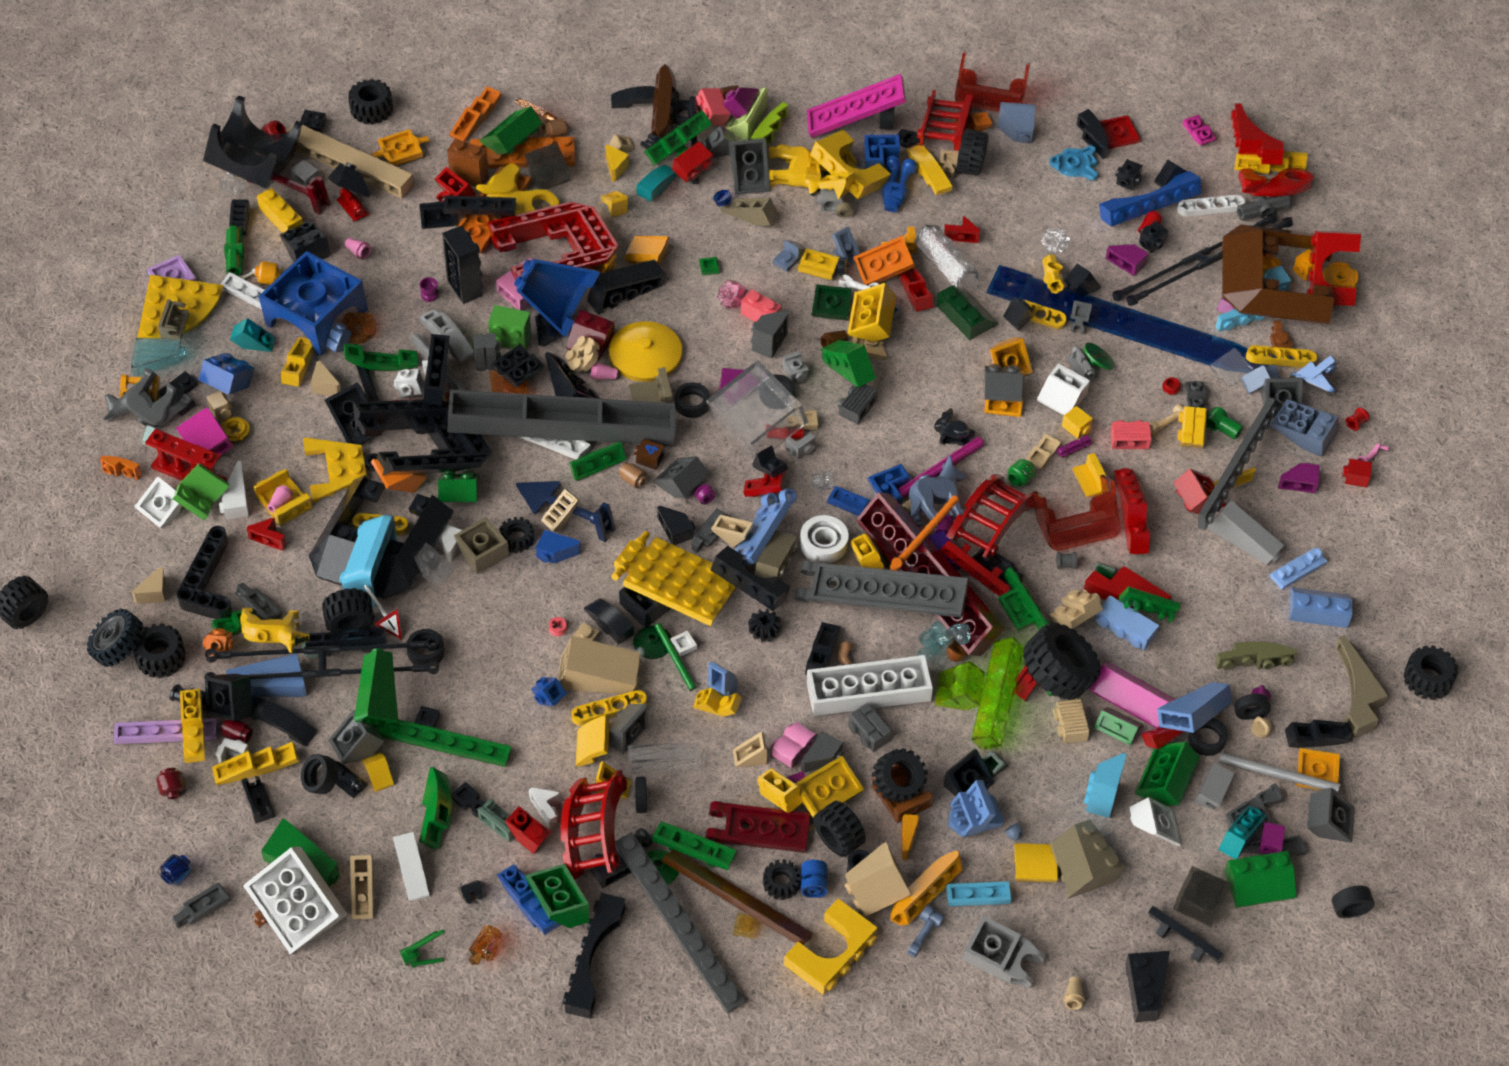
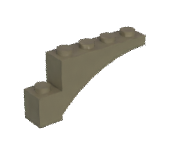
M1343 635L1338 638L1335 649L1347 670L1351 688L1350 712L1347 713L1344 722L1349 723L1350 731L1354 738L1375 730L1379 719L1374 709L1384 706L1388 695L1386 689L1377 681L1374 672L1370 671L1364 658L1357 653L1354 644Z

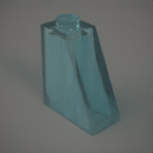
M136 338L131 363L133 377L143 376L145 368L157 372L180 365L181 358L185 357V347H182L181 340Z

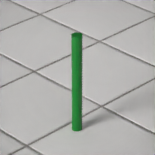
M661 623L656 624L654 627L689 691L696 689L695 683Z

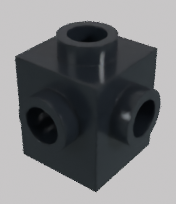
M1126 159L1123 166L1118 167L1116 171V184L1132 191L1135 185H1139L1142 179L1143 165Z
M1155 221L1140 231L1139 243L1144 249L1152 253L1164 246L1169 231Z

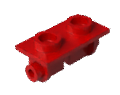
M344 188L340 190V197L336 201L354 222L369 215L368 211L350 190Z

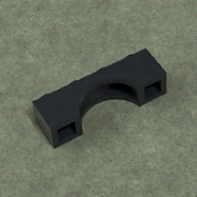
M729 546L719 552L714 558L711 567L712 572L772 611L786 601L791 586L775 576L762 578L751 574L743 566V555Z

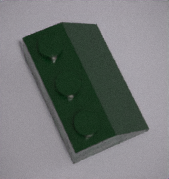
M951 285L938 292L937 307L969 340L998 325V322L966 289Z

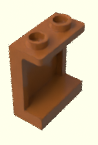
M894 764L891 769L892 780L898 786L905 787L908 782L907 771L902 766ZM872 783V787H873V789H874L875 792H876V789H877L878 787H877V785H874V786H873V783ZM924 790L920 791V794L903 802H890L889 798L884 799L881 797L882 792L877 793L896 823L902 821L904 814L915 815L932 807L933 796L930 791L924 792Z

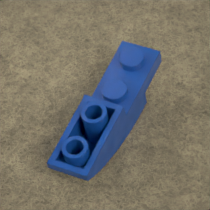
M515 864L497 874L498 879L534 928L538 927L546 935L561 925L549 919L527 882L525 875Z

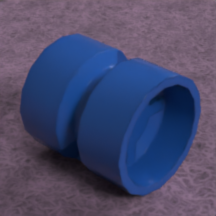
M807 860L801 864L802 895L810 898L826 896L828 894V864L822 860Z

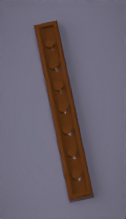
M672 849L664 855L663 863L794 943L800 942L802 945H805L811 939L812 932L681 852Z

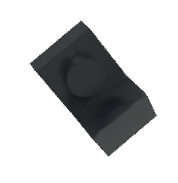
M772 445L757 453L752 463L754 468L772 478L788 470L787 463L776 458Z

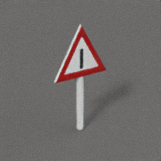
M364 585V588L384 616L375 622L374 625L385 627L386 632L402 640L398 608L387 615L368 585Z

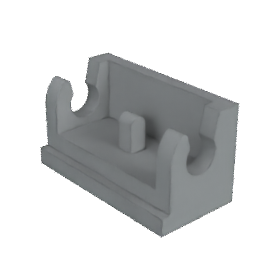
M1214 763L1208 770L1194 802L1212 810L1214 806L1219 807L1235 773Z

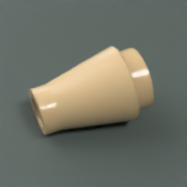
M1071 977L1069 979V984L1063 998L1065 1006L1071 1010L1080 1009L1085 1002L1082 980L1079 977Z

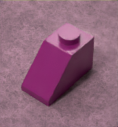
M743 87L730 90L725 96L726 99L723 105L735 118L743 116L749 112L759 90L758 88Z
M1134 244L1111 245L1107 247L1105 259L1135 276L1147 264L1149 253Z
M1299 463L1280 476L1278 489L1316 493L1319 484V465Z

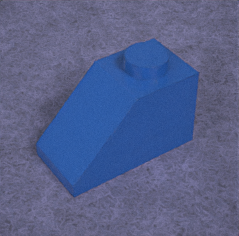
M544 530L536 546V557L543 562L557 563L581 553V541Z

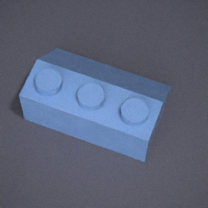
M1290 588L1289 621L1348 628L1352 617V598L1350 595Z

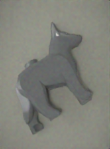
M145 368L144 375L140 381L129 388L120 399L111 394L105 395L108 413L103 420L110 422L116 417L133 413L138 416L137 421L144 426H147V424L154 427L164 426L177 413L184 410L193 399L184 393L178 402H174L177 388L168 383L166 394L155 402L147 391L157 374Z

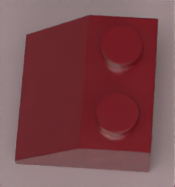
M581 310L573 323L566 349L571 350L581 336L592 338L600 347V350L597 349L596 353L598 355L597 360L599 361L615 335L614 322Z

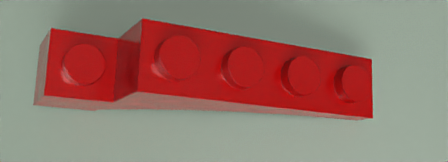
M1235 103L1234 110H1231L1232 129H1234L1233 138H1235V147H1238V154L1257 155V157H1260L1261 164L1282 165L1284 155L1283 141H1279L1260 130L1247 117L1242 104Z
M1121 468L1120 470H1114V479L1121 501L1126 546L1129 554H1149L1150 532L1146 525V499L1133 469Z

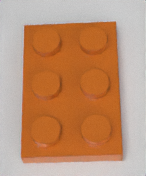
M903 236L853 257L863 283L868 286L871 283H880L915 267Z

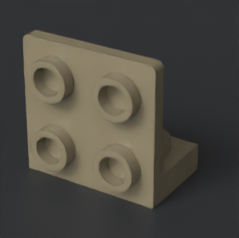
M665 367L658 368V376H655V381L629 385L632 401L673 403V396Z

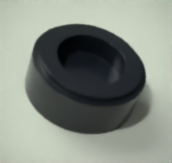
M839 258L838 275L843 276L846 275L847 260L846 258Z

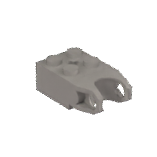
M983 916L965 949L962 960L1011 984H1021L1030 988L1034 980L1023 971L1020 963L1024 961L1043 963L1046 955L1039 951L1029 940L1021 937V934Z

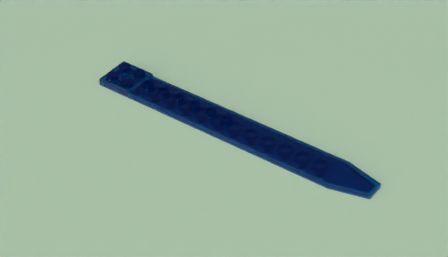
M1002 265L998 266L987 289V294L1008 301H1012L1014 297L1018 300L1022 298L1061 311L1066 315L1067 320L1073 322L1076 320L1071 318L1074 300L1091 303L1092 309L1089 322L1083 321L1085 326L1227 372L1248 374L1262 365L1265 367L1269 366L1249 362L1246 359L1248 349L1238 343L1093 296H1081L1077 292L1073 294L1065 287L1057 294L1051 293V290L1043 280L1033 278V275ZM1011 282L1013 285L1007 286V283Z

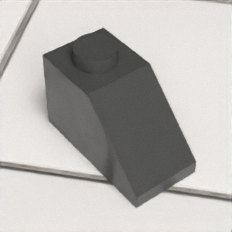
M822 731L803 758L801 771L818 770L838 757L843 756V742Z

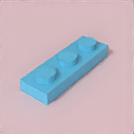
M1009 881L947 884L946 886L948 906L1011 904Z

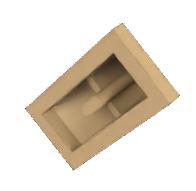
M318 361L311 380L312 393L332 396L340 392L339 382L323 363Z
M719 515L711 529L730 546L735 547L746 539L754 524L753 522Z
M159 567L132 590L134 602L137 604L165 602L166 578L163 568Z
M764 732L758 733L733 749L735 767L764 765L767 763V746Z

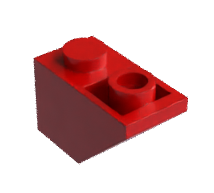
M520 806L505 821L517 842L533 854L551 832Z

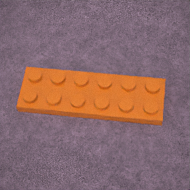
M574 136L527 138L524 143L517 144L515 146L516 149L508 155L506 153L497 154L479 141L480 139H470V144L487 149L488 168L505 167L508 164H515L518 167L575 166Z
M500 166L494 175L500 172L504 167ZM519 174L516 180L518 190L526 191L531 184V177ZM481 192L478 197H487V195ZM466 214V218H463L458 226L462 225L465 231L470 232L472 241L478 244L482 254L492 239L488 222L498 219H494V215Z

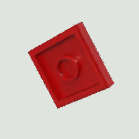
M1128 115L1099 121L1107 137L1108 150L1140 143L1141 139Z

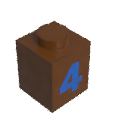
M643 439L634 451L636 463L657 470L664 458V446Z

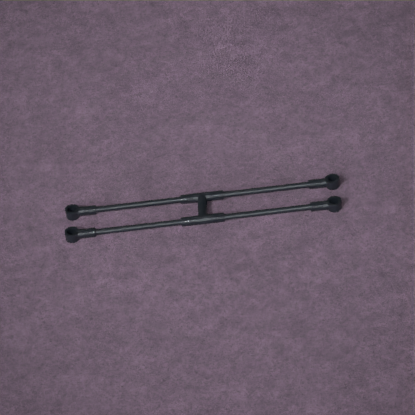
M1277 213L1268 214L1266 218L1258 221L1253 226L1264 227L1265 225L1278 222ZM1285 217L1280 223L1272 226V228L1283 229L1294 225L1292 217ZM1222 241L1182 259L1181 262L1133 286L1130 285L1122 290L1113 291V300H1122L1124 296L1132 293L1135 289L1183 265L1186 266L1196 260L1201 261L1196 266L1148 290L1126 297L1129 306L1136 305L1138 301L1148 297L1149 294L1196 270H1201L1221 260L1222 251L1211 257L1206 255L1221 247Z
M430 637L426 641H412V643L311 646L293 649V653H290L288 649L232 652L216 651L210 648L205 651V657L207 662L213 663L217 659H229L239 656L304 653L305 655L318 654V670L245 675L250 676V679L316 678L361 674L362 669H326V653L373 650L376 648H427L430 651H436L439 644L437 638ZM431 660L427 664L394 667V672H428L434 675L439 672V663ZM208 672L205 674V676L216 674L214 672Z

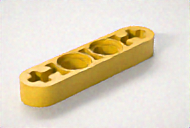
M1252 345L1247 350L1246 359L1255 364H1275L1278 366L1303 368L1311 361L1316 363L1317 355L1315 352L1305 349ZM1268 354H1274L1277 358H1271ZM1286 355L1293 356L1294 360L1288 359Z
M635 690L577 706L571 712L572 722L575 725L583 726L587 722L604 715L608 718L616 717L617 713L621 709L624 710L628 705V699L630 704H647V696L643 691ZM638 697L639 700H641V702H640V703H637V701L635 700V698ZM617 702H621L624 704V707L621 709H616L613 707V705ZM601 707L605 709V712L603 714H596L594 710ZM581 713V715H583V718L580 719L579 716H577V714Z

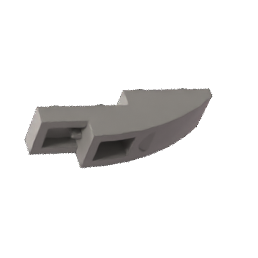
M433 309L419 316L420 323L432 334L450 336L449 354L459 363L475 355L464 335L444 312L438 313Z

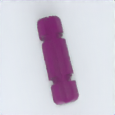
M1085 435L1080 440L1076 439L1066 444L1065 447L1057 448L1058 456L1064 458L1069 455L1068 453L1072 454L1083 449V447L1090 446L1092 444L1091 438Z

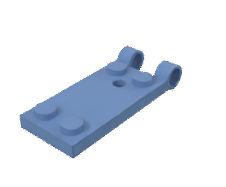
M789 488L780 491L779 500L774 493L762 496V507L756 512L753 528L746 539L740 542L736 549H734L743 555V566L756 563L791 504L796 501L797 495L793 489Z

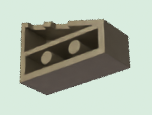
M775 530L757 560L755 576L762 578L775 576L782 580L787 567L791 564L792 556H795L797 553V537Z

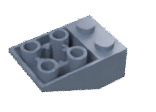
M1287 399L1272 421L1271 426L1300 448L1322 457L1338 432L1339 417Z

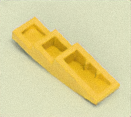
M918 145L906 149L909 158L918 164L916 171L919 176H923L927 186H931L936 196L952 191V185L946 174L924 146Z
M1284 151L1282 165L1261 164L1260 157H1257V155L1237 153L1234 170L1249 168L1256 173L1269 174L1270 171L1280 172L1288 168L1305 170L1308 153Z
M290 742L276 749L270 746L253 754L247 751L212 766L215 783L222 785L271 773L300 761L296 745Z

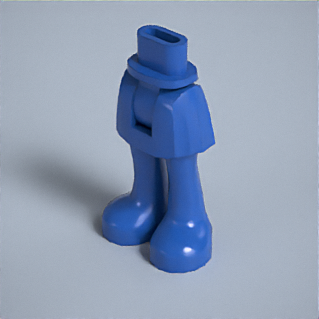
M896 156L886 158L885 167L891 175L887 183L882 186L884 210L897 212L898 208L906 200L909 194L907 188L908 180L918 168L916 161L912 159L904 160L900 181L896 183L901 161Z

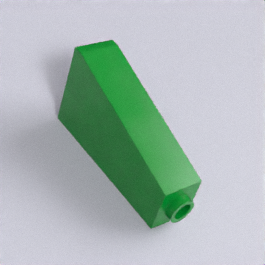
M376 648L363 657L354 722L387 727L399 721L392 652L384 651L382 648Z
M282 818L261 850L263 861L271 864L291 847H301L330 888L332 884L338 881L340 876L337 863L286 819Z

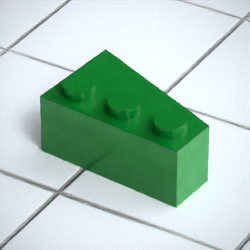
M837 340L821 348L824 363L859 388L876 379L865 345Z

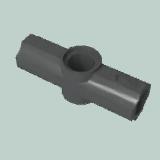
M1289 195L1269 198L1267 196H1258L1253 202L1238 205L1236 209L1237 216L1240 220L1257 216L1265 218L1270 213L1290 208Z

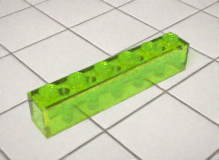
M1014 637L997 640L993 644L971 740L982 750L1001 747L1005 736L1024 647Z

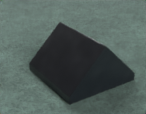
M973 749L945 772L944 787L956 797L959 792H967L976 780H983L986 789L994 783V780L978 750Z

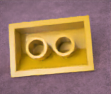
M886 283L855 292L847 333L849 336L872 342L890 337L896 295Z

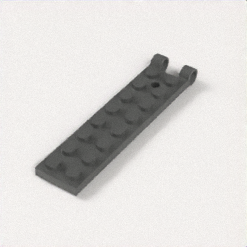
M803 561L800 572L807 576H814L812 589L796 588L794 599L805 603L812 601L963 617L969 579ZM832 582H836L837 585L835 587H830Z

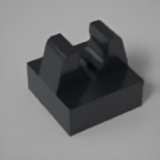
M475 880L458 887L460 895L467 904L471 903V892L477 895L478 900L482 899L480 880Z

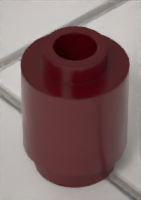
M225 720L221 726L222 736L234 741L240 740L248 743L253 733V729L248 724L238 720Z

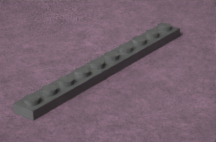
M1268 397L1199 512L1198 529L1206 530L1208 525L1213 523L1215 513L1220 511L1223 500H1226L1229 495L1230 488L1235 486L1237 476H1241L1243 466L1249 462L1250 454L1255 452L1257 443L1262 440L1265 429L1269 428L1271 419L1276 417V399Z
M631 832L616 840L617 851L724 1011L728 1014L745 1004V999L634 834Z

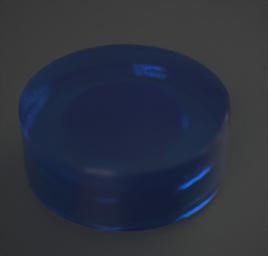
M720 190L715 193L713 199L717 206H725L731 201L732 197L728 190Z

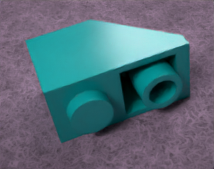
M249 318L236 324L230 340L242 349L265 352L272 351L276 339L275 336Z

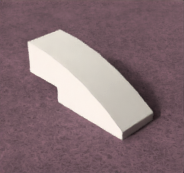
M410 832L393 837L409 902L429 897L414 833Z

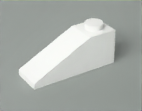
M237 461L228 480L229 488L222 494V502H219L220 513H224L226 520L249 517L242 461Z

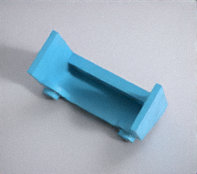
M386 514L364 521L362 525H359L356 543L346 569L340 575L343 590L346 588H357V590L362 589L364 592H367L364 585H368L375 596L373 581L384 551L391 539L397 541L394 516ZM371 598L372 606L375 607L376 604L374 603V601H373L372 598Z

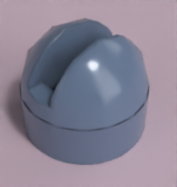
M1018 822L1004 831L1012 840H1018L1023 835L1022 827Z

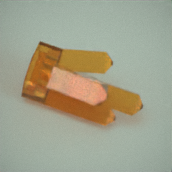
M485 925L468 949L472 954L469 958V962L472 965H478L482 958L486 961L493 960L497 947L502 940V933L497 928Z

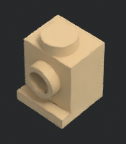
M219 391L206 396L209 408L218 422L232 417L230 410L233 408L224 392Z

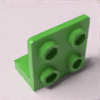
M198 463L178 484L172 499L205 520L210 513L212 505L229 488L230 484Z

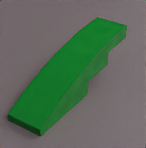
M702 110L644 152L655 166L710 127L712 123Z

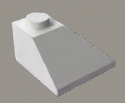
M1150 797L1129 807L1130 819L1134 826L1176 846L1181 845L1172 808Z

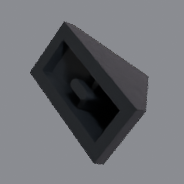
M1168 159L1154 181L1158 186L1163 187L1174 176L1187 171Z

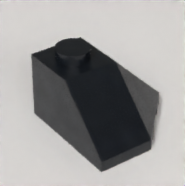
M349 162L346 165L339 163L329 175L328 179L335 185L369 198V190L362 173L356 169V165Z

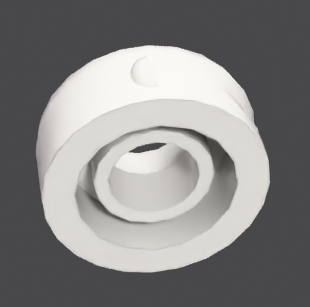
M829 515L810 518L801 529L800 547L802 553L808 560L816 563L832 564L839 561L845 555L848 548L849 533L847 527L841 520ZM818 540H828V541H830L831 543H830V544H827V545H823V544L818 543L817 541H818Z

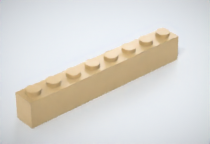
M302 125L296 152L334 169L339 163L345 165L347 162L352 163L362 173L366 183L401 199L412 188L413 176L410 172Z

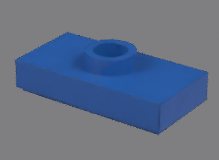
M835 486L827 499V503L859 516L870 503V500Z

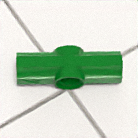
M230 226L226 229L224 254L227 274L231 272L239 276L242 273L244 246L242 243V228L237 226Z

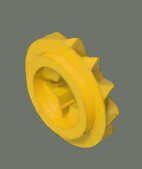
M240 417L228 418L221 424L230 441H233L235 444L238 440L243 441L250 431L248 422ZM238 427V432L232 433L231 430H235Z

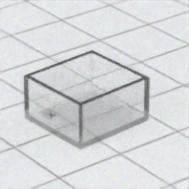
M759 360L706 401L713 419L753 461L757 453L771 445L773 449H776L786 441L787 437H791L808 423L802 404Z

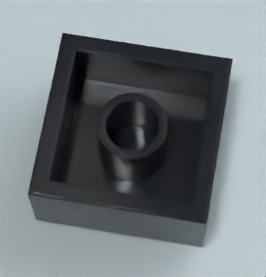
M304 110L300 122L308 128L322 133L327 120L326 113Z

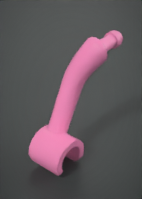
M1377 443L1366 457L1359 456L1356 460L1369 462L1375 457L1379 449L1388 451L1389 447Z

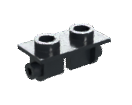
M335 761L338 766L336 785L349 796L355 798L368 784L342 763Z

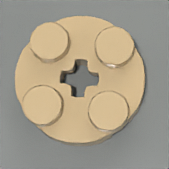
M579 337L575 345L565 356L566 360H568L569 368L576 373H581L580 371L582 370L585 372L590 370L598 359L596 353L597 349L600 350L599 344L592 338Z

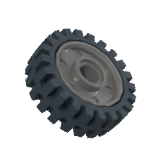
M123 608L119 609V611L116 609L113 613H108L107 618L103 617L101 619L102 622L96 624L97 628L92 630L91 633L93 635L88 638L87 652L102 666L112 667L114 664H119L120 660L124 661L126 659L125 656H130L131 650H135L137 647L135 644L140 642L141 639L139 637L143 635V623L141 620Z

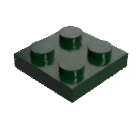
M816 284L812 316L848 320L852 288Z

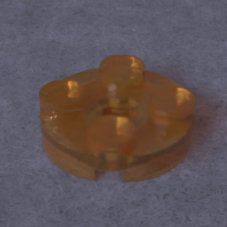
M348 312L341 321V323L347 326L346 329L352 332L348 341L352 344L367 342L368 339L375 336L377 331L376 321L370 313ZM356 326H361V327H363V328H360L359 330H356V328H354V327H356Z

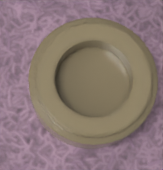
M841 203L836 206V214L840 218L850 217L854 213L851 203Z

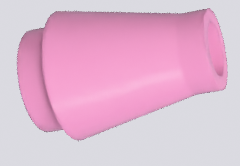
M348 238L345 241V247L357 258L365 259L370 255L371 247L367 242Z
M597 362L591 368L590 378H594V380H616L618 369Z
M284 485L277 487L267 506L268 510L274 513V510L289 503L293 496L292 490Z

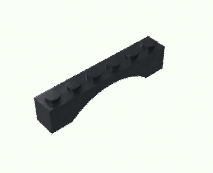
M601 893L600 899L595 900L593 906L595 914L593 918H589V923L587 924L589 932L587 937L584 936L582 939L581 949L583 950L581 955L576 957L575 967L577 968L575 974L571 973L568 983L570 986L569 992H565L562 1005H565V1013L588 1019L591 1018L596 1002V991L590 977L591 961L602 940L621 925L626 909L625 898Z

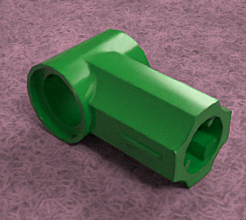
M1214 407L1206 416L1207 428L1210 427L1212 431L1219 430L1234 440L1237 439L1244 426L1229 418L1227 412L1221 407Z

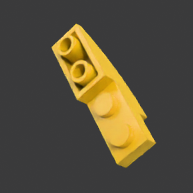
M198 688L180 691L184 762L206 761L201 690Z

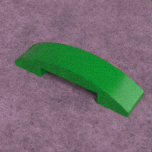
M344 344L345 360L359 367L378 371H400L418 366L417 351L399 349L397 354L363 351L362 345Z

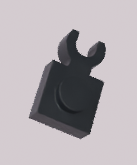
M465 782L452 792V799L464 811L470 807L472 815L479 817L476 808L482 807L485 802L479 800L480 794Z

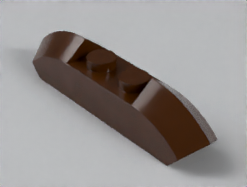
M667 64L661 66L656 74L651 133L660 136L661 139L668 135L673 127L674 120L671 118L673 108L670 107V103L674 97V92L672 91L677 90L675 76Z

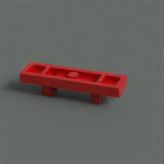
M948 540L939 551L998 597L1009 590L1010 587L998 578L1002 570L996 566L990 572L967 554L971 549V546L967 543L959 548Z

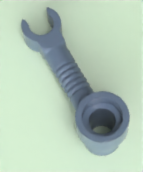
M929 904L926 905L919 917L926 924L907 952L912 957L916 956L934 925L939 927L945 916L935 911V908Z

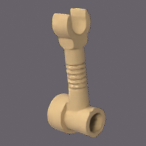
M1179 403L1174 407V413L1160 421L1150 423V428H1152L1150 429L1151 435L1158 434L1163 427L1177 420L1179 412H1183L1184 406Z

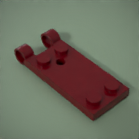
M721 801L710 803L709 815L711 817L722 818L727 816L725 830L709 828L706 830V839L719 844L727 843L806 853L810 813L799 811L787 813L782 809L730 804ZM748 824L750 828L744 829L742 826Z

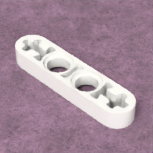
M1240 195L1187 199L1179 202L1177 212L1185 217L1237 212V206L1245 204V199ZM1216 203H1221V204H1223L1224 206H1223V207H1217L1215 204H1216ZM1205 205L1207 208L1201 209L1198 206Z

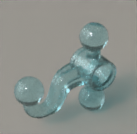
M940 621L934 622L931 625V629L924 631L919 636V641L924 648L919 649L916 656L925 655L926 662H929L932 655L939 653L955 639L959 644H967L971 638L969 625L966 623L955 624L946 631L943 623Z

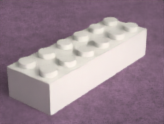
M925 655L807 670L806 683L813 716L855 711L866 703L874 709L929 702L932 697L933 688Z

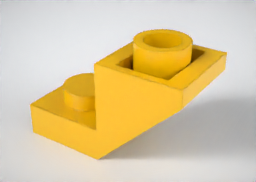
M708 688L697 693L693 708L725 717L736 714L742 697L737 693L722 696L715 689Z

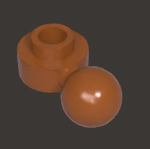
M950 633L945 634L942 638V644L947 648L946 654L948 658L953 662L963 661L967 653L957 644V641Z

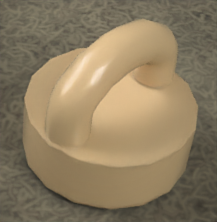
M1256 717L1252 723V733L1259 738H1265L1270 735L1272 730L1271 722L1266 718Z

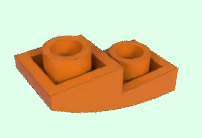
M116 456L100 457L102 470L108 475L113 474L118 477L123 473L126 477H132L136 480L142 476L139 464L131 460Z

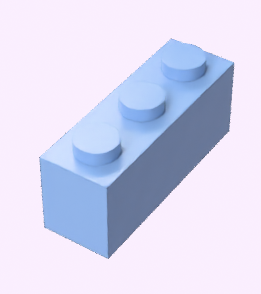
M1112 596L1105 600L1102 604L1103 610L1096 614L1095 621L1101 627L1108 628L1117 637L1124 638L1133 647L1140 648L1143 651L1157 636L1158 624L1137 611L1134 612L1130 607L1125 609L1124 604Z

